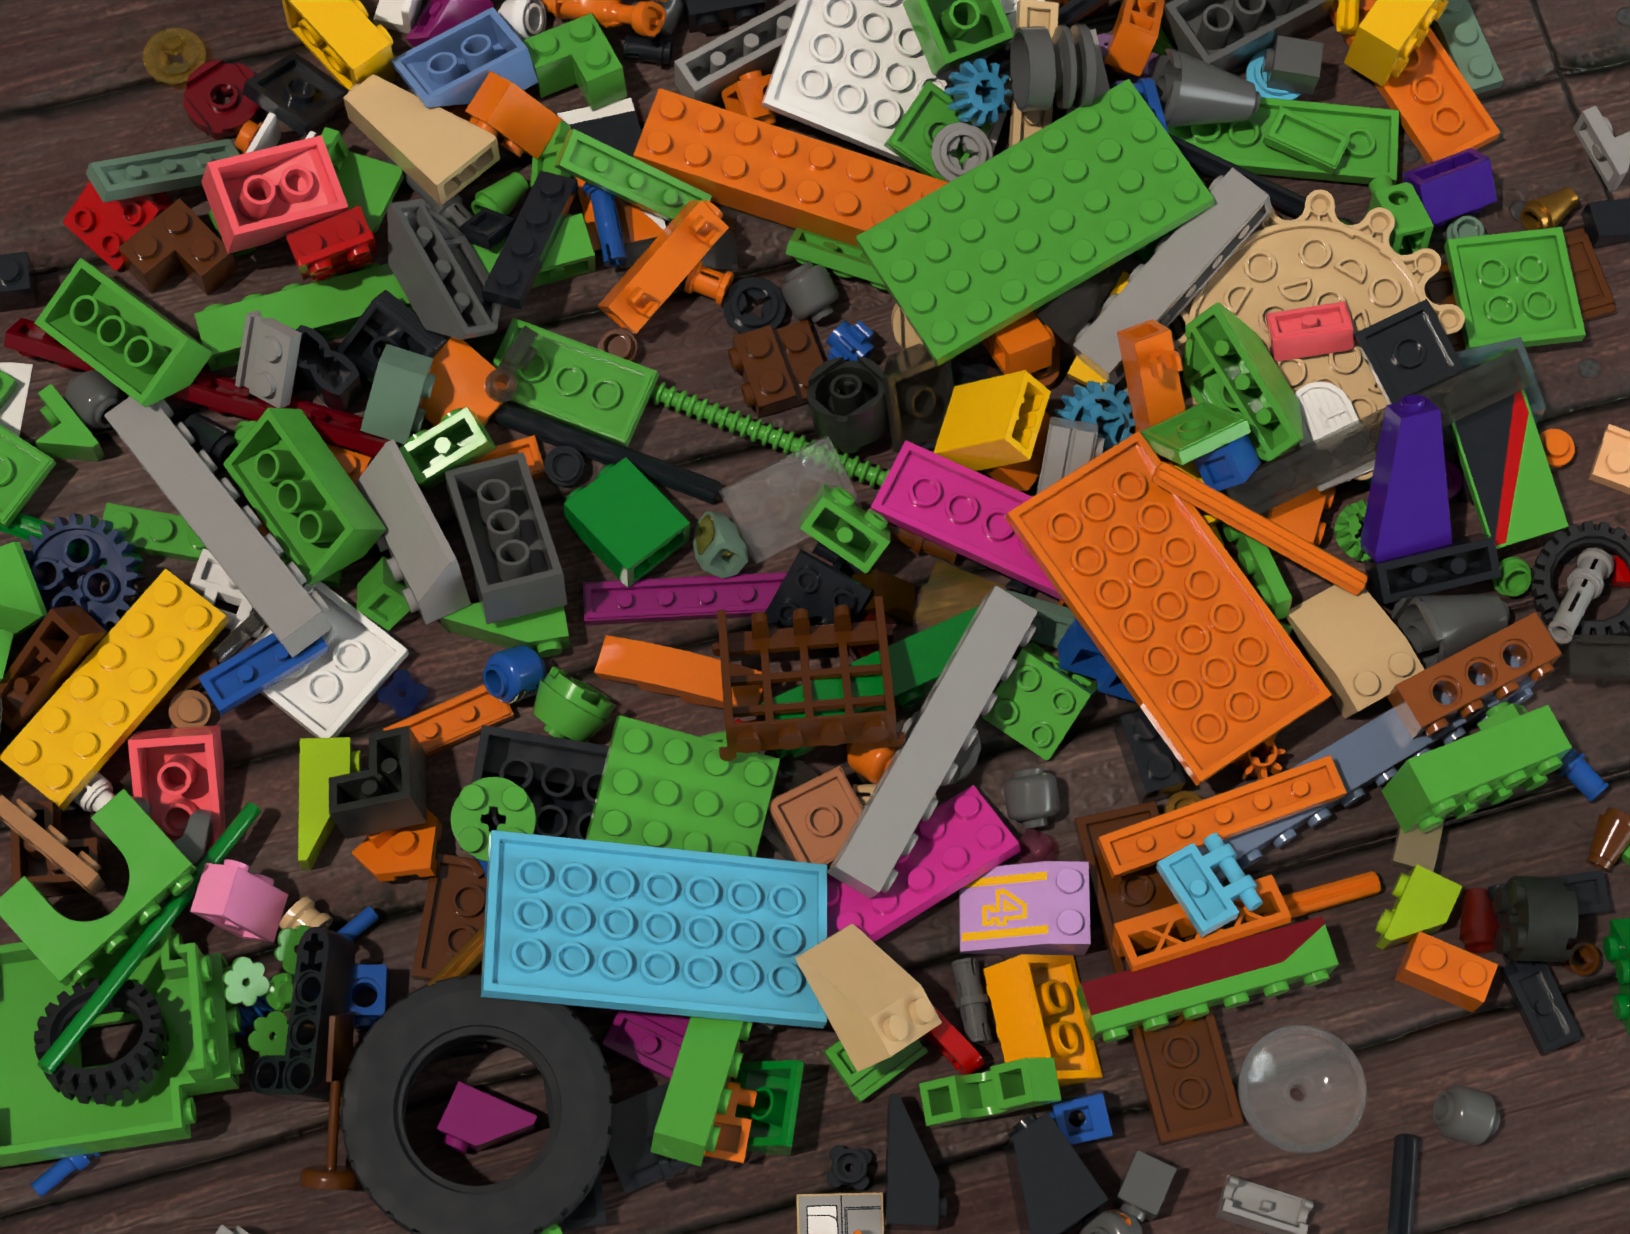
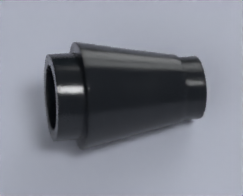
M198 412L191 414L185 420L184 425L196 440L194 444L200 451L204 449L215 465L218 464L220 467H225L223 463L238 446L235 438L236 432L202 416Z

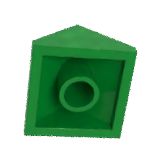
M803 1061L741 1062L737 1078H734V1082L741 1083L740 1088L757 1091L754 1108L737 1105L735 1117L752 1120L746 1151L790 1157L804 1067Z

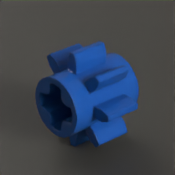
M861 320L855 326L847 321L842 322L826 341L831 347L828 351L830 353L828 358L844 357L845 361H858V356L869 359L875 351V347L870 343L873 340L872 335L874 332Z

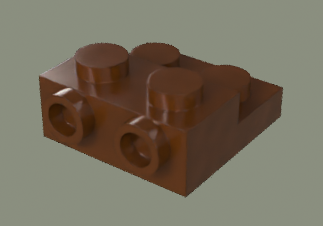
M808 320L772 330L771 325L733 336L732 348L728 349V357L733 371H741L745 384L741 385L745 404L748 408L754 406L758 419L807 404L808 380L812 372L824 363Z

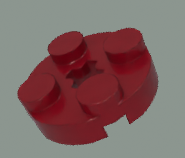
M223 60L207 62L195 69L186 82L187 88L183 95V103L190 121L199 130L208 133L217 140H224L229 136L237 135L246 121L256 122L264 110L242 94L245 81L255 76V74L247 66L235 62L236 65L231 63L224 64ZM222 92L224 95L232 93L234 96L230 98L231 102L228 104L218 105L216 104V94Z

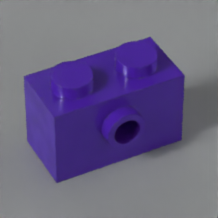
M1473 148L1402 173L1404 183L1408 182L1413 185L1434 227L1442 226L1449 219L1461 214L1477 213L1483 209V206L1497 201L1490 158Z

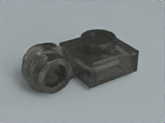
M526 325L503 357L497 370L492 371L485 380V392L493 401L506 402L514 397L518 386L514 375L520 367L526 371L539 351L533 347L538 333ZM502 382L507 386V389H499L495 383Z

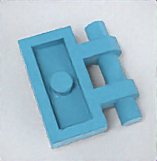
M1217 832L1203 840V843L1209 850L1208 854L1202 856L1193 842L1158 861L1156 866L1157 871L1201 938L1238 918L1239 911L1233 901L1241 899L1248 911H1253L1263 904L1255 890L1257 884L1251 875L1244 874L1235 860L1237 854L1230 844H1224ZM1221 868L1230 884L1223 887L1212 870Z

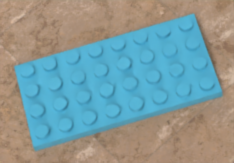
M491 831L488 849L481 997L822 1029L826 1025L827 1016L795 957L827 938L826 864Z

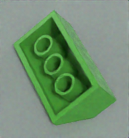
M81 257L35 321V324L144 407H148L190 386L213 354L211 350L106 272Z
M267 408L223 463L289 560L293 561L304 575L307 585H314L364 557L386 531V527L301 409Z

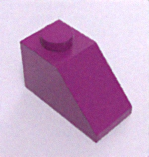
M458 1082L440 1120L437 1131L439 1135L445 1137L442 1142L443 1145L466 1154L468 1148L479 1152L534 1131L539 1121L538 1116L462 1082Z

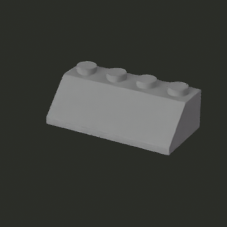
M392 439L384 444L357 480V485L363 497L386 527V531L375 543L380 552L388 550L391 558L387 559L386 562L395 582L403 580L407 587L402 590V594L411 613L419 610L427 625L471 605L458 561L396 442Z

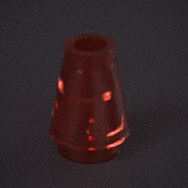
M1484 888L1468 889L1463 892L1459 940L1464 943V949L1471 953H1486L1495 950V937L1499 926L1488 890Z

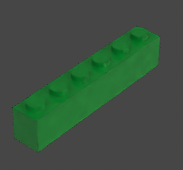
M978 606L888 646L895 706L901 704L902 708L910 707L924 698V693L931 691ZM879 651L849 663V666L880 664ZM881 674L850 677L852 697L883 695ZM842 678L811 680L812 701L844 698ZM803 684L773 697V704L803 702ZM885 706L853 708L854 713L885 711ZM845 709L813 712L814 717L845 714ZM805 712L774 714V720L805 717ZM765 715L757 716L759 721H766ZM815 746L799 747L793 750H774L780 759L790 754L797 758L810 752Z

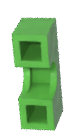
M1024 1058L990 1066L991 1071L953 1075L920 1083L919 1087L926 1126L958 1125L1062 1101L1054 1058Z

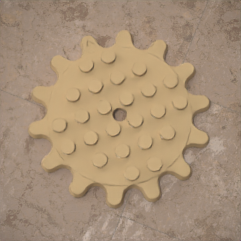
M1322 189L1314 190L1306 197L1304 211L1297 219H1281L1275 214L1272 207V211L1182 310L1179 316L1183 318L1185 325H1187L1213 304L1219 302L1259 335L1273 358L1266 314L1345 301L1353 325L1354 336V333L1428 299L1425 295V284L1439 272L1441 258L1435 250L1430 248H1422L1409 255H1400L1394 252L1390 247L1389 236L1393 230L1395 219L1388 209L1382 207L1374 208L1367 213L1360 223L1346 225L1336 217L1335 201L1332 194ZM1428 299L1446 335L1456 333L1462 328L1465 316L1458 306L1453 304L1438 305ZM1185 333L1180 339L1173 341L1174 350L1180 353L1183 369L1180 372H1184V353L1187 341ZM1355 341L1353 349L1348 351L1275 361L1294 394L1306 384L1319 381L1334 384L1343 390L1354 406L1355 413L1374 453V445L1380 439L1385 407L1388 403ZM1457 375L1418 395H1423L1427 392L1453 393L1459 387L1461 377ZM1193 395L1184 401L1185 410L1198 405ZM1298 444L1279 456L1284 465V479L1289 486L1295 489H1304L1313 482ZM1374 470L1354 479L1360 481L1368 480L1373 476Z

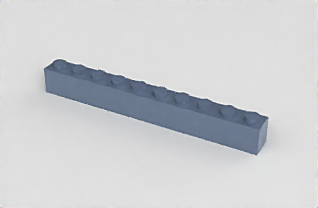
M1503 654L1506 664L1515 668L1520 667L1518 660L1513 655ZM1468 672V677L1473 684L1478 686L1485 685L1481 675L1475 672ZM1531 678L1520 682L1518 684L1520 689L1509 697L1498 701L1496 696L1484 701L1485 707L1473 716L1463 719L1461 715H1458L1448 720L1450 726L1430 738L1424 733L1412 739L1395 709H1390L1293 767L1295 768L1331 755L1347 792L1343 798L1222 841L1224 844L1231 845L1237 854L1235 860L1241 869L1247 868L1263 856L1260 851L1271 844H1274L1276 849L1282 847L1297 836L1294 830L1308 823L1310 828L1319 825L1332 815L1329 811L1331 808L1340 803L1345 808L1354 804L1366 795L1363 789L1375 782L1378 787L1387 784L1398 772L1397 769L1403 766L1408 759L1431 751L1433 747L1442 742L1446 745L1463 738L1467 734L1464 729L1475 722L1478 724L1488 718L1486 712L1502 702L1521 704L1534 694L1531 688L1536 682L1533 683ZM1440 690L1433 691L1436 701L1441 704H1450V699L1446 693ZM1206 846L1198 849L1202 856L1209 853ZM1221 868L1212 870L1220 883L1227 879Z

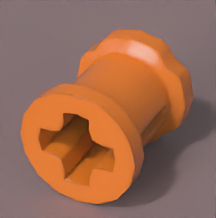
M700 260L688 274L684 292L688 294L693 292L715 299V304L722 306L724 296L732 285L734 273L727 271L724 274L703 266V261Z

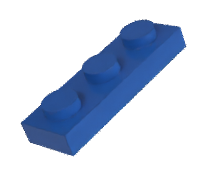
M272 633L201 675L198 679L222 716L329 652V648L321 636L292 658Z

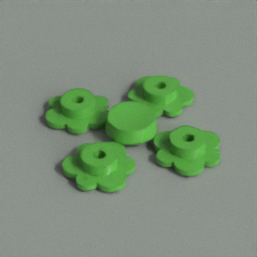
M298 925L295 930L284 928L278 934L277 940L280 946L276 948L274 955L277 960L283 961V968L287 973L276 974L267 979L263 976L265 967L262 963H252L247 957H238L232 963V970H227L222 976L223 983L227 985L224 990V997L229 1003L238 1004L242 1002L246 1006H252L256 1002L257 996L264 995L266 1002L273 1009L277 1010L269 1013L267 1018L258 1017L254 1022L255 1030L248 1037L249 1047L254 1051H259L260 1057L265 1055H285L289 1023H287L286 1015L280 1011L291 1009L295 977L292 974H295L300 939L304 932L309 929L306 925Z

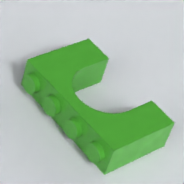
M124 789L91 817L122 852L129 868L127 893L113 912L94 921L82 922L68 919L25 876L0 897L1 918L52 975L66 986L72 981L77 985L85 980L96 968L92 963L105 952L111 955L120 949L128 940L126 933L138 922L141 926L150 922L161 911L159 904L171 893L174 896H178L185 891L194 881L191 875L198 870Z

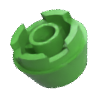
M552 666L546 678H540L533 714L546 724L543 729L550 735L557 738H569L571 740L587 742L611 722L609 717L616 705L609 701L610 698L584 681L582 683L573 677L568 679L565 670Z

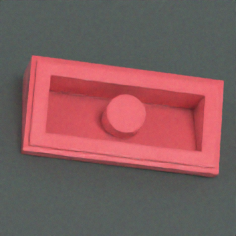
M1345 301L1266 314L1271 349L1275 361L1348 351L1354 347L1353 325Z

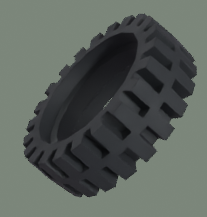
M1585 521L1582 525L1577 526V524H1573L1564 531L1560 530L1545 544L1533 566L1530 589L1531 596L1534 597L1533 604L1535 609L1540 611L1541 619L1546 625L1552 622L1560 607V603L1553 590V572L1557 562L1568 551L1578 547L1601 546L1615 552L1626 563L1630 572V537L1625 534V529L1619 526L1616 529L1609 527L1610 523L1601 521L1599 524H1593V521ZM1630 599L1628 604L1617 615L1607 619L1585 620L1581 618L1571 641L1581 640L1584 641V644L1593 645L1595 642L1603 644L1610 642L1614 638L1618 639L1630 631Z
M99 977L89 979V987L85 989L81 982L77 985H72L74 994L69 996L63 991L57 995L59 1005L51 1002L45 1008L47 1017H39L37 1022L39 1031H34V1041L36 1044L34 1048L38 1061L41 1060L102 984ZM127 979L100 1013L117 1011L133 1014L138 1017L143 1024V1032L137 1045L125 1057L104 1067L84 1069L72 1067L62 1060L52 1074L44 1072L46 1078L58 1093L61 1091L63 1096L71 1101L76 1096L79 1103L89 1104L91 1097H93L97 1105L106 1104L107 1095L111 1094L115 1102L124 1099L123 1090L128 1088L133 1095L141 1090L138 1083L139 1080L149 1084L154 1079L152 1069L160 1071L164 1065L162 1056L168 1055L169 1046L167 1042L170 1041L164 1015L151 992L148 993L146 987L140 983L135 986L131 979Z

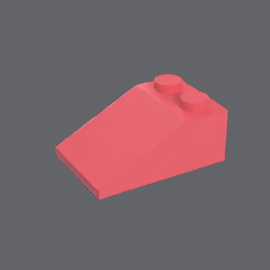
M322 135L208 162L201 181L228 254L268 244L284 237L285 233L348 209V204Z
M220 725L136 731L128 740L133 797H143L150 803L152 807L151 818L172 842L182 837L188 825L189 817L193 812L200 809L211 811L214 820L209 845L210 850L225 831L224 760Z

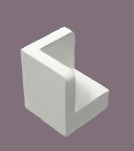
M379 0L374 15L375 26L380 24L386 29L409 34L416 23L422 0Z

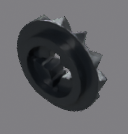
M748 277L735 282L727 290L723 299V313L727 325H731L738 334L771 325L772 330H774L783 322L786 302L781 290L773 282L760 277ZM746 297L749 302L752 301L755 305L764 304L761 307L762 319L753 312L745 313L747 311Z

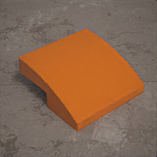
M451 337L433 358L430 374L436 375L435 384L430 398H422L420 408L427 410L425 420L433 427L441 423V419L451 411L459 408L464 409L465 407L475 412L485 426L490 416L514 392L516 386L464 340Z

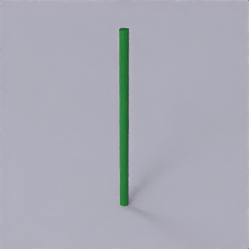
M251 802L244 806L196 866L198 870L191 875L194 878L193 883L178 896L173 895L61 1033L37 1063L44 1072L48 1074L54 1072L195 896L205 863L220 864L260 815L261 810L258 806Z

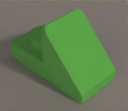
M49 384L39 391L38 395L44 405L39 411L52 429L36 441L38 449L52 458L96 462L105 458L99 442L53 385Z

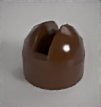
M1576 941L1566 946L1565 950H1573L1569 959L1562 962L1569 972L1585 976L1597 969L1600 958L1598 950L1594 945L1588 942ZM1573 954L1584 964L1582 967L1577 964Z

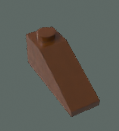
M79 605L51 608L0 681V695L3 704L2 721L13 731L19 730L54 695L107 633Z

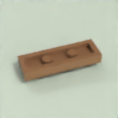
M1 795L0 820L94 897L105 885L97 873L101 866L85 852L81 851L76 856L65 846L69 840L52 825H49L44 830L33 821L37 814L18 798L14 803H11Z

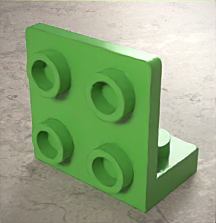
M1032 641L1021 650L1016 658L1017 663L1012 673L1005 682L1002 681L995 691L998 697L986 716H981L1043 759L1049 760L1084 706L1093 699L1098 690L1097 684L1086 676L1061 669L1059 667V658Z

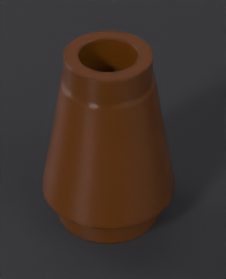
M1611 807L1606 809L1604 815H1599L1589 856L1586 860L1587 863L1605 872L1610 871L1612 865L1615 864L1630 844V815Z

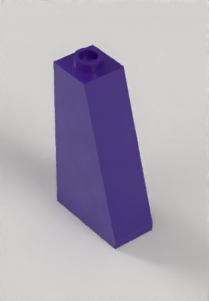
M1404 396L1400 399V402L1389 404L1385 407L1360 539L1361 549L1376 563L1452 544L1440 408L1425 396Z

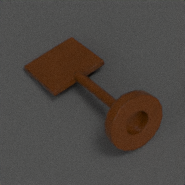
M346 1011L329 1017L326 1082H330L326 1165H313L304 1168L300 1175V1185L303 1187L346 1190L361 1186L352 1167L337 1165L341 1079L347 1077L348 1067L352 1060L355 1011Z

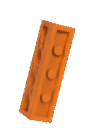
M1268 875L1254 880L1257 884L1255 890L1263 901V904L1257 909L1248 911L1241 899L1233 901L1239 911L1238 918L1229 922L1236 921L1234 927L1227 929L1218 928L1201 938L1178 903L1114 923L1112 944L1118 958L1125 956L1131 972H1135L1291 923L1292 916L1273 875ZM1276 909L1277 912L1266 917L1257 915ZM1196 934L1192 940L1186 942L1178 940ZM1157 946L1154 952L1138 957L1136 955V952Z

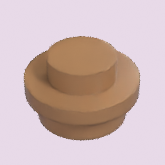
M181 691L170 702L169 718L177 728L205 726L211 714L210 703L198 691Z

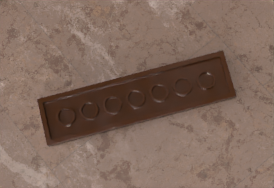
M1156 801L1083 816L1074 820L1084 862H1089V882L1114 974L1130 970L1125 956L1118 958L1113 947L1114 923L1178 904V901L1157 871V864L1112 880L1097 840L1105 834L1159 816ZM1190 935L1178 940L1186 942L1192 940L1193 936ZM1157 946L1136 952V955L1138 957L1154 952ZM1208 1007L1209 1013L1196 1019L1185 1020L1184 1015L1169 1018V1025L1153 1031L1145 1032L1143 1026L1129 1030L1159 1145L1232 1129L1244 1124L1212 1007Z

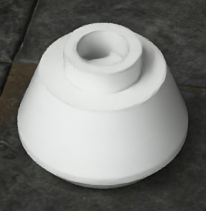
M506 0L498 10V14L521 41L545 31L546 11L540 0Z

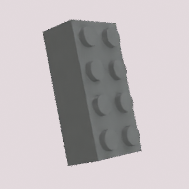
M1173 0L1165 4L1160 25L1175 50L1228 72L1251 60L1255 54L1262 50L1273 48L1278 35L1293 37L1327 19L1334 0Z
M524 452L444 471L450 506L486 624L567 605L563 571Z

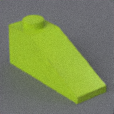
M350 737L300 738L298 861L303 871L312 870L336 824L329 815V778L362 770L361 751L354 750Z

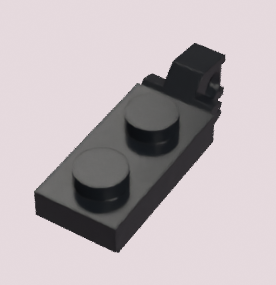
M1501 954L1506 964L1505 967L1501 968L1503 980L1540 1056L1580 1039V1031L1546 962L1515 961L1509 959L1506 954Z

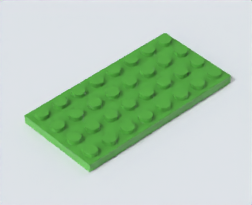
M1127 79L1094 98L1091 106L1075 109L856 236V240L937 366L1211 208L1214 206V198L1130 79Z

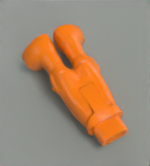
M541 0L546 13H553L558 19L569 18L575 20L592 13L597 23L605 28L629 24L641 36H655L660 32L666 19V11L656 2L668 1L648 0L638 2L636 5H624L621 3L623 0Z

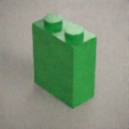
M626 457L616 465L609 464L604 467L597 475L596 480L585 488L579 487L569 494L564 503V521L566 525L627 588L689 542L690 522Z

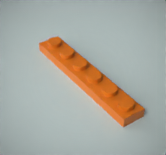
M1329 755L1105 834L1098 838L1097 843L1113 880L1155 865L1158 861L1193 842L1198 849L1205 847L1203 840L1213 833L1217 832L1220 838L1225 840L1343 798L1347 792L1333 759Z

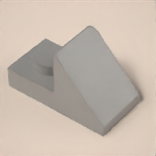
M1593 106L1582 111L1573 130L1609 192H1612L1618 188L1630 165V131L1614 137L1610 121L1601 115L1597 106Z

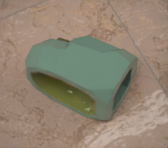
M706 511L697 522L694 530L693 547L695 558L702 570L722 579L737 575L748 562L746 544L740 538L736 524L731 522L725 513Z

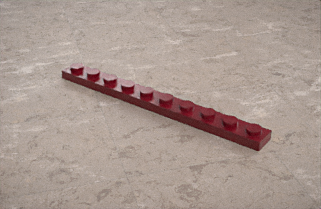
M20 318L5 332L4 347L16 350L22 356L44 358L54 361L60 367L68 369L95 370L37 326L35 321ZM203 370L199 372L190 386L170 395L173 400L179 402L191 401L207 406L213 412L232 413L245 417L248 421H258L267 408H277L250 394L248 388L235 386L236 380ZM292 396L290 405L283 407L287 409H301L323 441L331 446L348 447L360 451L365 456L375 458L384 444L390 441L360 431L364 417Z

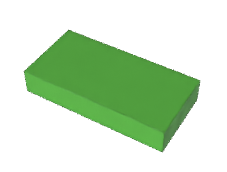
M1280 106L1262 143L1333 175L1351 138Z

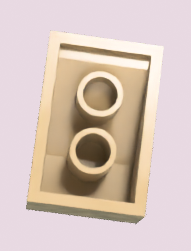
M1333 585L1291 608L1288 617H1286L1323 683L1332 694L1331 696L1344 719L1389 695L1396 684L1425 670L1407 638L1365 587L1358 595H1353L1339 586Z
M853 923L795 957L857 1072L892 1057L942 1023L921 984Z

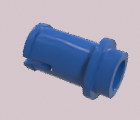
M1573 749L1561 760L1563 765L1558 768L1561 771L1558 775L1560 777L1565 775L1591 802L1609 784L1604 782L1583 759L1585 756L1583 752L1579 755Z

